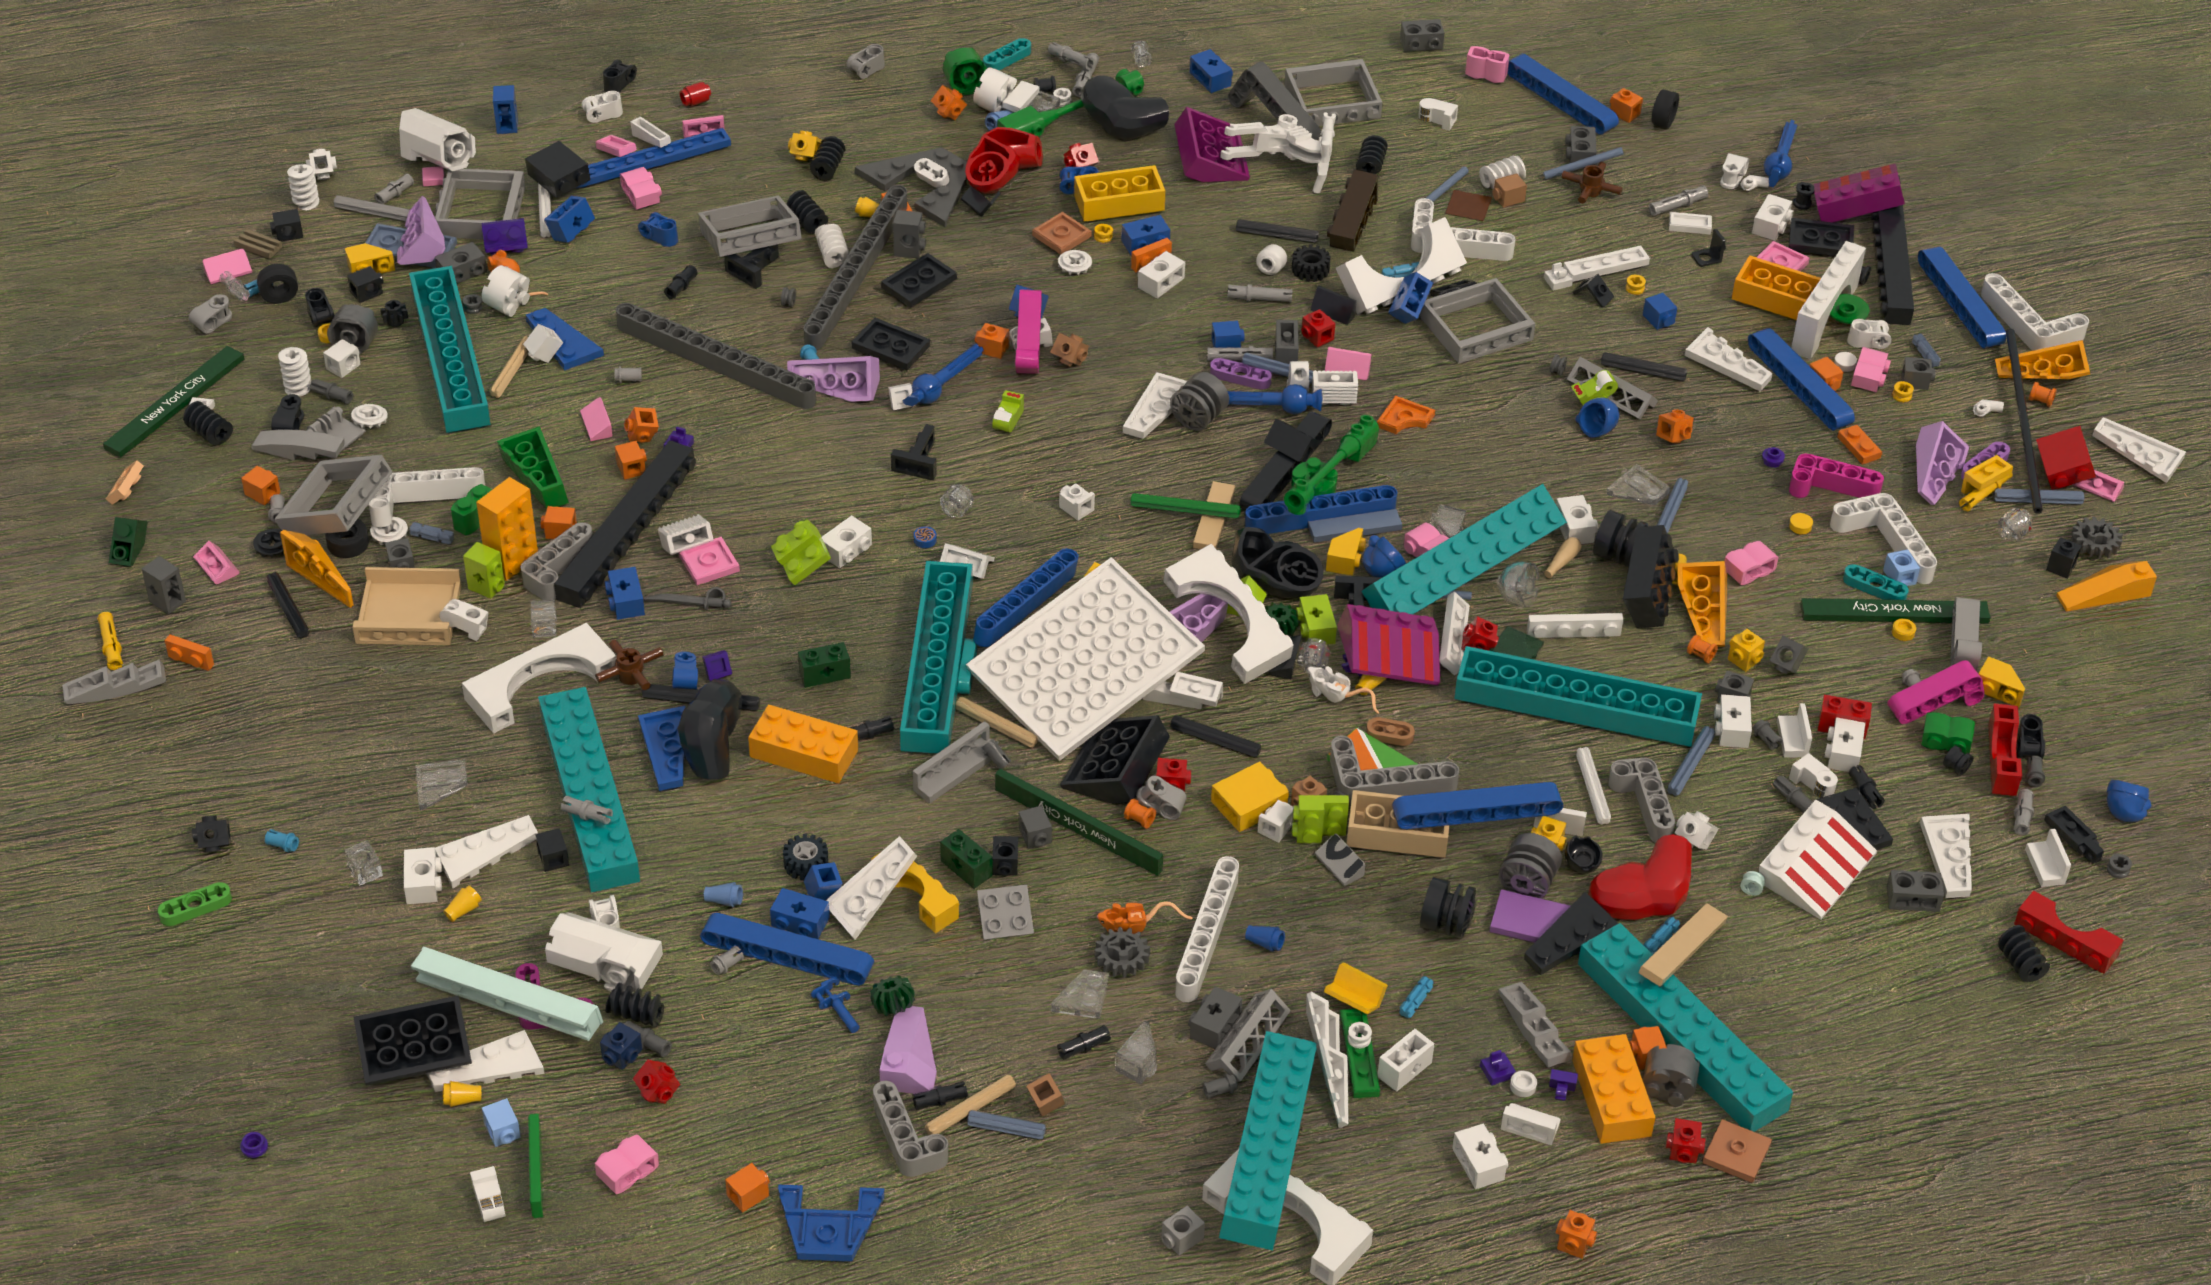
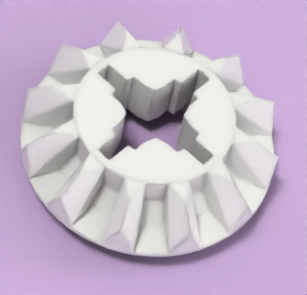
M1080 250L1066 251L1058 258V267L1062 269V272H1069V275L1076 273L1079 276L1080 272L1087 273V270L1091 269L1092 266L1091 256Z
M375 404L360 405L353 409L351 413V420L354 421V425H360L361 428L369 427L371 429L374 426L380 427L381 424L386 423L388 418L386 409Z
M392 517L390 525L386 527H375L372 525L370 532L375 542L379 541L383 545L385 542L406 538L408 527L403 519Z

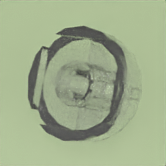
M1516 561L1506 566L1497 579V587L1505 602L1520 608L1533 605L1539 589L1535 587V580H1539L1536 564Z

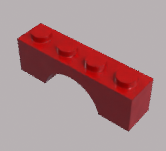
M1993 704L1988 722L1992 794L2017 796L2020 786L2022 765L2021 759L2016 757L2019 727L2018 706Z
M2033 890L2019 907L2014 925H2022L2028 933L2105 974L2119 956L2124 940L2103 928L2093 931H2078L2066 926L2056 914V902Z

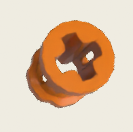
M2035 382L2030 392L2029 400H2037L2045 403L2047 407H2051L2057 389H2049Z
M1697 634L1694 635L1687 647L1688 654H1695L1703 658L1708 664L1713 660L1718 650L1716 644H1709Z
M1132 799L1124 811L1125 819H1133L1141 823V826L1145 829L1152 825L1156 817V809L1152 807L1147 808L1139 804V801L1136 799Z

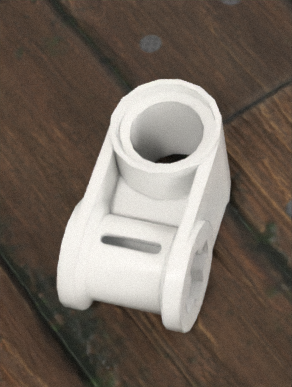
M608 91L603 94L588 96L582 101V108L586 112V117L592 123L617 118L623 113L621 96L617 91Z
M1730 153L1727 155L1722 168L1724 174L1720 181V185L1723 188L1735 189L1738 187L1747 172L1749 158Z
M1855 319L1851 324L1847 342L1856 348L1884 349L1891 344V336L1888 334L1889 326L1887 322L1882 320Z
M614 895L598 901L588 900L592 920L620 928Z

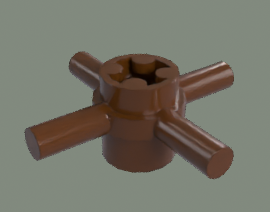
M1600 162L1598 165L1586 166L1583 170V175L1564 170L1561 176L1562 179L1580 183L1581 194L1578 201L1581 204H1584L1588 197L1599 196L1602 190L1621 195L1623 187L1605 182L1603 176L1606 164L1604 162Z
M612 640L609 646L617 656L615 666L595 674L597 681L600 683L619 675V679L623 684L634 685L638 683L642 690L649 689L650 683L644 677L642 671L644 670L645 663L664 656L661 647L640 655L636 649H623L617 640Z

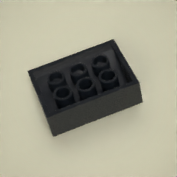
M1154 715L1114 719L1084 743L1060 786L1063 789L1111 804H1127L1132 799H1135L1137 791L1144 784L1170 738L1160 717Z
M459 995L353 1017L366 1086L472 1064Z

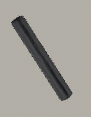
M1238 219L1236 223V231L1312 243L1318 241L1319 233L1317 230Z
M1604 352L1601 358V364L1605 366L1679 381H1685L1687 376L1686 368Z
M269 573L267 575V582L298 638L307 637L309 635V628L279 573Z
M1174 715L1171 720L1170 727L1172 729L1243 754L1258 757L1261 751L1259 743L1178 715Z

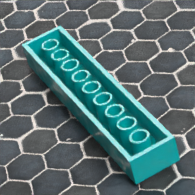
M452 266L409 273L412 295L446 433L491 425L488 403Z
M1541 484L1384 576L1361 592L1371 608L1405 612L1414 615L1567 522L1544 484Z
M926 561L900 727L901 751L939 753L951 743L958 693V676L973 586V564Z
M1466 646L1457 676L1454 699L1691 747L1702 693Z
M586 687L538 696L541 719L563 796H570L581 801L590 800L594 805L610 808L613 811L612 817L602 815L611 819L609 824L593 819L584 820L580 818V815L568 812L590 892L640 882L638 860Z
M1621 923L1581 945L1578 965L1641 1028L1659 1026L1666 1047L1667 1044H1674L1692 1051L1695 1054V1060L1697 1062L1699 1060L1700 1063L1697 1083L1741 1127L1755 1132L1789 1111L1793 1091L1681 981L1672 975L1661 986H1658L1638 973L1641 966L1653 954Z
M1266 1031L1219 1238L1273 1251L1317 1048L1316 1042Z

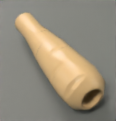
M1569 537L1563 542L1550 566L1544 572L1547 578H1552L1558 570L1580 552L1582 547L1580 540L1575 537Z

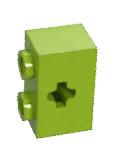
M476 542L463 555L468 589L492 599L505 585L500 551Z
M1328 595L1300 597L1299 607H1296L1295 610L1298 614V620L1301 621V636L1306 638L1308 647L1311 645L1336 644L1337 625Z

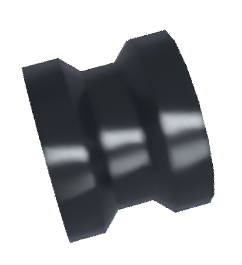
M1956 745L1945 756L1943 765L1947 768H1953L1957 775L1962 776L1970 768L1974 756L1969 753L1965 754L1962 752V748Z

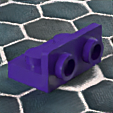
M524 218L481 223L485 253L494 255L498 250L522 252L525 248H528Z

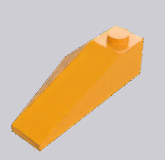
M2083 340L2018 354L2022 378L2072 379L2090 375ZM2010 356L1995 359L1998 377L2013 378Z
M282 530L280 535L286 565L349 608L354 606L350 587L320 543L305 534Z
M2147 561L2115 564L2057 592L2056 596L2066 612L2150 597L2157 576Z

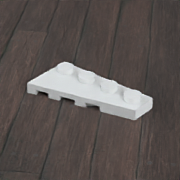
M1709 327L1686 349V357L1758 391H1761L1771 381L1772 373L1753 359L1745 358L1743 352L1738 348H1731L1727 345L1728 341L1723 337L1717 338Z
M1156 372L1124 423L1123 433L1144 439L1172 413L1170 398L1187 381Z
M2104 417L2098 423L2092 435L2165 483L2171 478L2186 454L2183 450Z
M1969 814L1921 817L1920 826L1936 872L1941 873L1945 898L1970 897L1972 891Z
M527 815L435 848L437 857H441L442 868L452 888H455L467 876L472 878L479 874V869L488 864L494 865L499 862L501 856L507 853L513 854L535 841V834H538V831L530 816Z

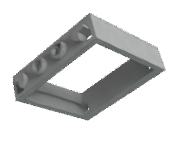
M1363 59L1285 69V87L1308 114L1313 113L1310 117L1318 126H1323L1322 119L1325 112L1328 113V116L1336 114L1335 124L1381 118L1382 100ZM1358 81L1367 102L1307 109L1298 88Z
M448 170L446 178H443V189H440L439 192L440 202L436 203V216H434L442 234L465 239H483L481 223L494 222L490 220L448 219L456 189L510 191L503 220L518 219L525 192L524 171Z
M779 195L698 213L701 233L719 257L802 239L798 217ZM771 201H776V202H777V206H776V205H771L770 202H771ZM776 218L778 219L777 221L745 227L723 233L717 232L725 229L744 226ZM726 238V242L722 243L720 239Z
M1497 278L1427 299L1420 313V318L1458 364L1532 341L1534 338L1535 322ZM1493 300L1512 325L1459 341L1439 316Z
M382 455L320 461L274 520L281 530L305 535L348 531L393 472ZM356 479L333 510L309 512L332 481Z

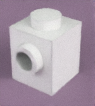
M538 324L523 345L529 351L528 355L532 359L549 363L563 342L554 330Z

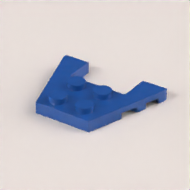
M778 1185L780 1201L797 1260L853 1261L884 1199V1188L860 1187L858 1210L847 1211L802 1209L803 1185Z

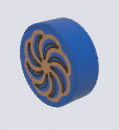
M920 527L915 530L914 543L916 546L930 548L936 544L937 534L933 528Z

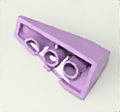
M421 196L408 212L405 223L407 230L401 237L404 245L399 247L397 251V263L400 265L432 262L435 256L443 254L445 250L444 236L426 198Z
M865 356L787 361V370L812 380L818 392L851 402L874 400L880 381L879 358Z
M1943 421L1921 427L1916 443L1918 493L1930 505L1936 504L1945 492L1947 483L1955 478L1956 471L1963 467L1969 450V446Z
M912 1006L911 1008H906L905 1012H898L894 1015L879 1070L880 1081L894 1083L898 1092L915 1094L932 1090L935 1086L937 1071L923 1007Z

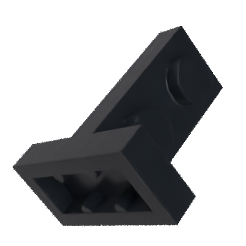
M778 244L754 249L743 258L737 254L724 256L725 271L751 287L759 288L762 285L761 270L779 258Z
M926 424L923 431L918 433L916 444L911 446L909 452L893 449L891 453V471L934 481L937 475L936 458L927 456L935 443V426Z
M1335 575L1334 599H1348V604L1364 606L1366 598L1361 591L1382 577Z

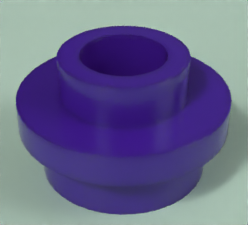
M1771 447L1763 451L1762 459L1766 466L1776 468L1784 462L1785 454L1782 450Z
M250 1132L242 1139L240 1144L241 1152L249 1158L260 1157L268 1149L267 1139L261 1133Z

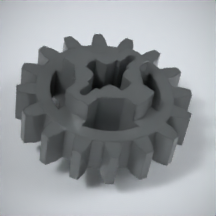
M2085 517L2083 522L2077 521L2076 526L2073 527L2071 541L2082 546L2080 551L2082 554L2087 552L2089 557H2092L2094 554L2097 555L2098 559H2101L2102 555L2110 558L2111 553L2116 555L2118 549H2120L2123 534L2119 533V527H2112L2113 522L2106 523L2105 518L2098 521L2096 517H2092V520L2089 521Z
M1122 927L1118 928V932L1109 929L1108 936L1101 934L1100 941H1096L1095 959H1097V966H1104L1103 972L1105 973L1110 970L1113 971L1114 977L1118 973H1122L1123 978H1126L1128 972L1135 976L1136 969L1143 971L1144 964L1149 963L1150 946L1147 945V938L1141 939V932L1132 934V928H1129L1127 932H1123Z

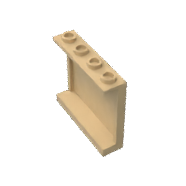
M365 567L367 581L359 619L354 620L353 623L356 644L451 645L454 627H450L449 622L441 621L440 612L450 600H459L461 591L459 569Z

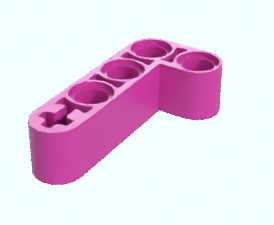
M1020 290L1016 373L1038 374L1042 290Z
M1805 453L1799 455L1796 460L1789 492L1794 497L1804 498L1809 494L1811 486L1861 498L1881 493L1884 476L1875 470Z
M1964 660L1896 693L1888 700L1887 705L1901 724H1907L1960 697L1966 705H1976L1984 697L1983 681L1971 663Z

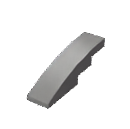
M270 430L259 433L252 444V449L295 460L297 455L315 460L318 454L336 459L345 441L344 437L320 432Z
M160 659L140 668L131 663L112 672L106 666L63 684L64 702L66 704H76L121 697L166 682L164 665Z
M1522 982L1500 988L1499 994L1510 1015L1547 1067L1570 1061L1571 1051L1559 1039L1558 1029L1546 1017V1008Z

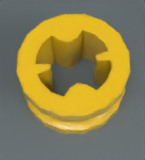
M1098 224L1095 226L1094 239L1096 241L1106 243L1112 240L1113 228L1110 225Z
M1630 275L1627 278L1626 291L1633 295L1642 294L1645 290V278L1641 275Z
M1897 382L1894 385L1892 397L1898 402H1908L1912 399L1914 388L1908 382Z

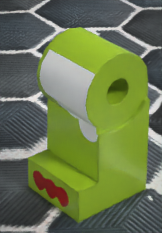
M1601 370L1582 385L1577 382L1571 387L1582 405H1584L1591 399L1608 398L1616 392L1618 383L1610 371Z
M1004 391L1002 401L993 417V429L1004 430L1009 433L1013 431L1024 412V394Z

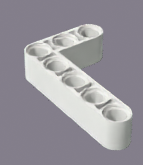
M1426 198L1418 199L1415 202L1411 249L1418 253H1422L1423 250L1419 229L1431 224L1433 219L1434 203ZM1450 227L1464 257L1508 261L1513 258L1516 239L1510 233Z
M1991 273L1985 276L1981 297L2011 329H2014L2015 333L2032 351L2084 340L2089 324V319L2085 315L2076 313L2045 322L2001 275Z
M472 467L392 473L369 503L371 523L375 527L390 525L392 523L394 503L466 497L473 487L479 484L485 485L484 471L481 468Z
M1879 493L1839 502L1834 505L1830 527L1834 531L1844 533L1876 525L1894 552L1909 550L1920 567L1917 578L1918 583L1929 584L1933 581L1937 559L1891 495Z

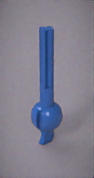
M1791 120L1790 123H1785L1776 152L1768 155L1764 161V171L1769 177V187H1774L1779 180L1785 179L1792 171V161L1788 154L1797 129L1794 120Z
M976 343L935 375L924 373L916 377L912 383L913 393L902 400L903 403L914 406L918 402L931 404L937 401L942 393V385L980 357L983 348L979 347Z
M1293 384L1284 388L1283 392L1228 391L1229 404L1282 406L1286 412L1294 415L1305 411L1307 406H1312L1319 411L1322 410V389L1308 393L1303 386Z

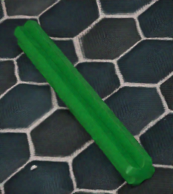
M1133 493L1130 500L1133 507L1236 519L1239 518L1241 513L1239 505L1139 493Z

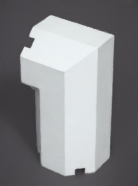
M417 108L402 111L399 127L401 157L410 161H416V157H422V161L432 162L450 171L463 169L468 166L469 163L467 161L470 157H474L476 148L475 137L468 133L465 128Z
M569 912L559 914L549 933L550 936H553L552 944L547 942L545 948L548 963L592 976L598 982L602 979L606 982L604 987L609 992L615 989L618 983L623 984V991L630 985L633 988L632 994L638 988L642 989L663 955L662 942Z

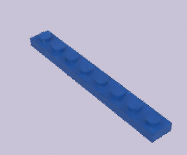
M724 128L673 141L661 148L655 146L629 153L622 157L588 165L591 180L576 187V189L620 177L621 173L641 167L649 169L731 146V139Z

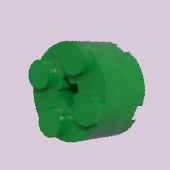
M959 48L945 55L943 74L952 89H956L962 95L974 94L976 87L979 88L982 82L979 80L987 67L973 48Z
M1313 457L1297 465L1292 472L1291 488L1297 479L1309 481L1326 463ZM1333 469L1314 488V496L1336 493L1337 470Z

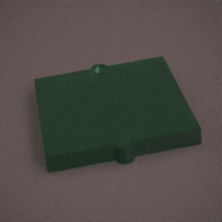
M1507 626L1502 634L1498 635L1499 639L1495 648L1489 651L1536 659L1537 653L1543 647L1544 642Z

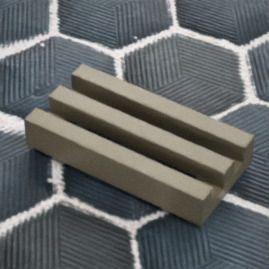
M248 229L244 230V234L239 235V239L236 238L234 240L235 247L268 259L272 258L282 248L281 241Z

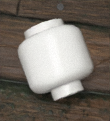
M1275 244L1266 246L1256 258L1258 269L1266 275L1277 274L1287 262L1286 252L1282 247Z

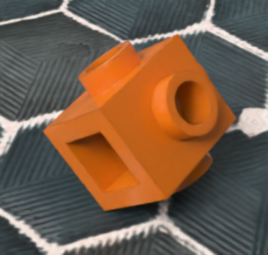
M944 85L940 87L930 100L938 108L937 113L945 119L950 117L956 120L967 106L962 99L963 95L956 89L951 90Z
M634 407L624 422V429L628 433L629 441L650 442L659 428L655 408Z
M1679 409L1661 414L1658 418L1656 436L1671 443H1680L1682 440L1690 439L1694 417L1685 414V411Z
M1569 1210L1566 1219L1561 1218L1556 1229V1234L1559 1235L1557 1249L1583 1259L1588 1246L1593 1247L1598 1232L1594 1231L1595 1219L1588 1217L1586 1214Z

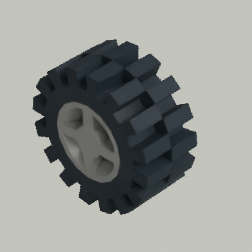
M803 834V838L796 835L794 836L795 841L790 838L788 844L784 845V869H786L788 875L792 874L794 879L800 876V880L804 881L812 865L829 863L826 842H823V839L820 837L816 840V835L811 834L810 838L807 837V834Z

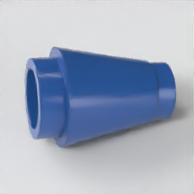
M1249 925L1245 933V939L1269 951H1279L1285 941V932L1280 930L1279 927Z

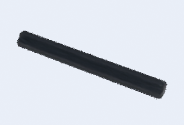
M650 684L649 689L642 690V696L690 703L699 689L672 688V686ZM742 695V709L754 711L759 709L760 698L758 696Z

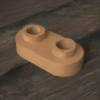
M1375 717L1368 721L1366 733L1383 743L1406 746L1413 742L1415 729L1407 722Z

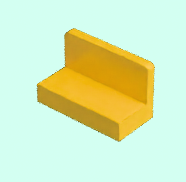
M1996 455L1965 472L1961 492L1967 494L1976 488L1981 491L2012 474L2013 466Z
M1343 962L1339 964L1333 983L1327 985L1324 992L1365 1014H1369L1380 1007L1388 985Z

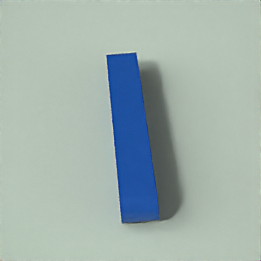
M1520 54L1509 60L1507 74L1511 78L1586 127H1595L1597 134L1602 135L1618 125L1619 119L1613 110L1528 55Z
M1941 246L1920 250L1918 252L1920 267L1982 348L2004 344L2006 342L2005 329Z
M1771 328L1760 330L1748 336L1750 349L1829 429L1837 430L1854 423L1855 415L1852 408Z
M1382 485L1317 495L1307 504L1306 512L1302 515L1290 513L1284 501L1249 506L1245 511V527L1263 529L1267 534L1308 528V521L1396 509L1398 493L1393 486Z
M1067 548L1060 550L980 615L976 620L973 636L974 643L981 647L993 645L1069 582L1076 573L1078 553Z
M1553 782L1401 796L1393 801L1392 808L1400 828L1416 829L1555 815L1563 809V802L1557 785Z
M712 913L700 934L701 940L712 947L728 951L733 946H737L741 949L737 952L738 954L742 952L745 956L827 978L837 977L841 982L858 986L865 983L874 964V959L866 952L721 913Z

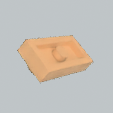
M136 460L126 467L106 497V500L112 505L120 499L124 501L132 492L130 487L135 485L141 478L139 473L144 465Z

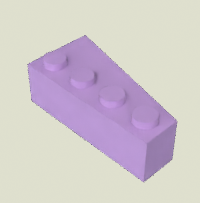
M1199 594L1173 609L1170 613L1200 642H1203L1225 620L1228 603L1212 595Z

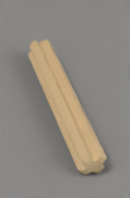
M527 336L523 337L490 387L491 397L499 398L528 355L529 351L523 345L528 338Z
M960 697L956 701L955 708L958 711L982 723L985 721L991 728L1030 748L1037 744L1038 738L1031 731L964 697Z
M1011 1075L1002 1077L925 1125V1130L929 1135L941 1133L967 1117L971 1110L977 1111L1016 1086L1014 1079Z

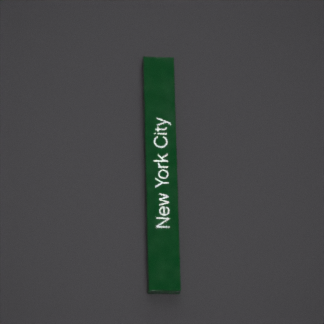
M229 346L223 348L103 443L104 449L120 458L187 406L191 402L192 397L197 398L245 360L244 354Z
M1801 598L1800 605L1803 620L1895 622L1898 619H1908L1912 622L1952 623L1954 601ZM1980 601L1979 623L1989 624L1991 617L1987 601Z
M999 769L995 773L996 791L1028 808L1043 806L1049 819L1157 876L1163 871V854L1003 769Z

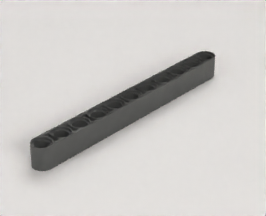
M894 185L888 189L803 328L805 345L814 346L816 350L821 349L893 233V222L897 210H907V189L904 186Z
M622 303L616 307L617 327L622 332L797 407L809 409L816 404L815 383L812 380L633 304Z

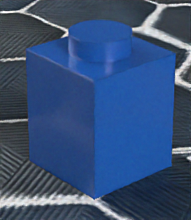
M1660 293L1645 299L1643 316L1658 330L1675 324L1678 307L1664 293Z
M1238 321L1212 322L1211 340L1213 348H1241V342H1244L1245 336L1244 330L1240 329Z
M835 862L812 865L804 879L808 895L822 900H827L843 884Z

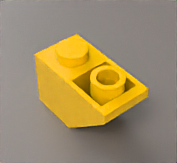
M367 243L345 248L347 265L351 273L369 266L376 273L379 272L380 274L395 271L392 251Z
M1363 528L1354 529L1331 540L1327 553L1326 571L1353 576L1355 567H1360L1362 554L1359 553L1365 550L1366 538H1362Z
M1988 656L1979 672L1983 681L1984 694L2019 708L2025 687L2010 664Z

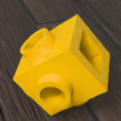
M800 131V134L793 133V137L788 142V149L790 154L795 156L796 160L807 162L808 158L813 159L822 140L812 136L811 132Z
M1748 629L1734 635L1729 643L1728 660L1743 671H1748L1763 658L1765 641Z
M1542 816L1538 827H1533L1531 833L1545 836L1563 852L1567 837H1564L1566 823Z

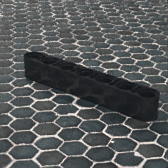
M1310 411L1298 425L1297 429L1320 441V445L1331 430L1332 419ZM1309 447L1301 462L1277 451L1243 492L1239 501L1240 508L1246 510L1249 506L1274 502L1291 481L1294 468L1306 462L1316 449Z

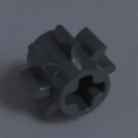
M390 300L385 303V308L380 309L383 323H388L391 327L401 326L404 324V319L408 318L405 303L401 304L398 300Z

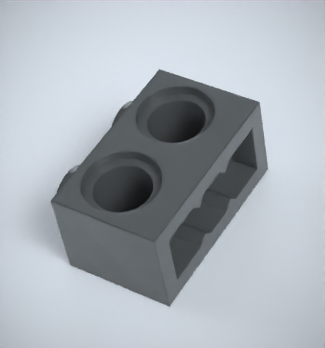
M1440 19L1401 21L1400 40L1404 52L1443 49L1445 33Z
M1571 126L1570 134H1566L1565 146H1569L1566 147V159H1569V163L1596 155L1595 127Z
M1904 870L1890 871L1886 886L1889 909L1940 912L1944 898L1941 873Z

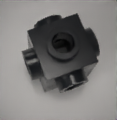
M217 815L201 817L202 821L196 823V828H192L193 842L198 843V848L205 847V852L221 850L220 845L232 843L229 818L217 819ZM209 829L214 832V837L208 835Z

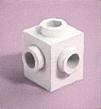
M316 149L313 150V153H309L310 160H306V164L314 168L317 180L329 179L330 175H334L333 169H337L335 156L331 157L330 151ZM324 162L326 167L319 169L318 164Z
M1696 811L1695 814L1686 812L1677 821L1675 834L1685 837L1692 844V848L1695 845L1700 849L1707 850L1719 828L1709 823L1710 818L1699 811Z

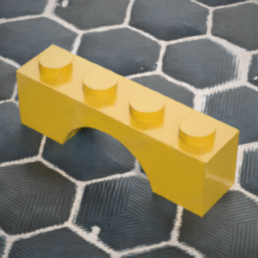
M913 861L895 887L909 888L921 895L919 919L936 934L959 919V901L955 895L949 894L937 879H933L922 865H918Z

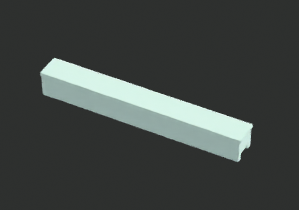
M424 946L411 965L413 970L419 972L416 981L457 996L459 995L468 1000L587 1041L591 1039L599 1025L603 1023L597 1005Z

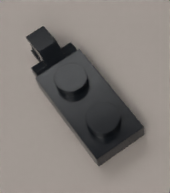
M2063 806L2045 815L2044 821L2052 829H2055L2057 834L2076 852L2078 851L2080 855L2084 854L2085 858L2093 864L2102 860L2104 850L2099 846L2097 835L2069 808Z

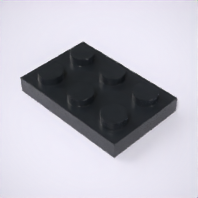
M1791 218L1789 248L1794 251L1836 256L1845 241L1854 243V225Z
M927 253L882 280L881 288L911 308L957 279V272Z
M874 318L852 341V349L879 358L905 370H908L930 347L929 338L878 318Z
M1857 787L1815 799L1838 812L1876 850L1892 846V836Z

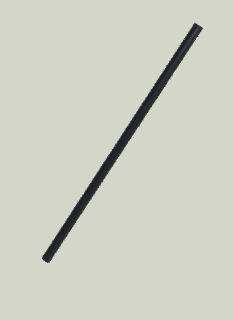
M2008 329L2006 336L2033 511L2036 514H2040L2043 508L2014 329Z

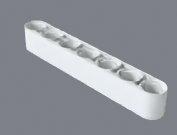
M1222 857L1215 866L1176 974L1175 995L1182 1002H1192L1199 995L1238 884L1239 863L1233 857Z

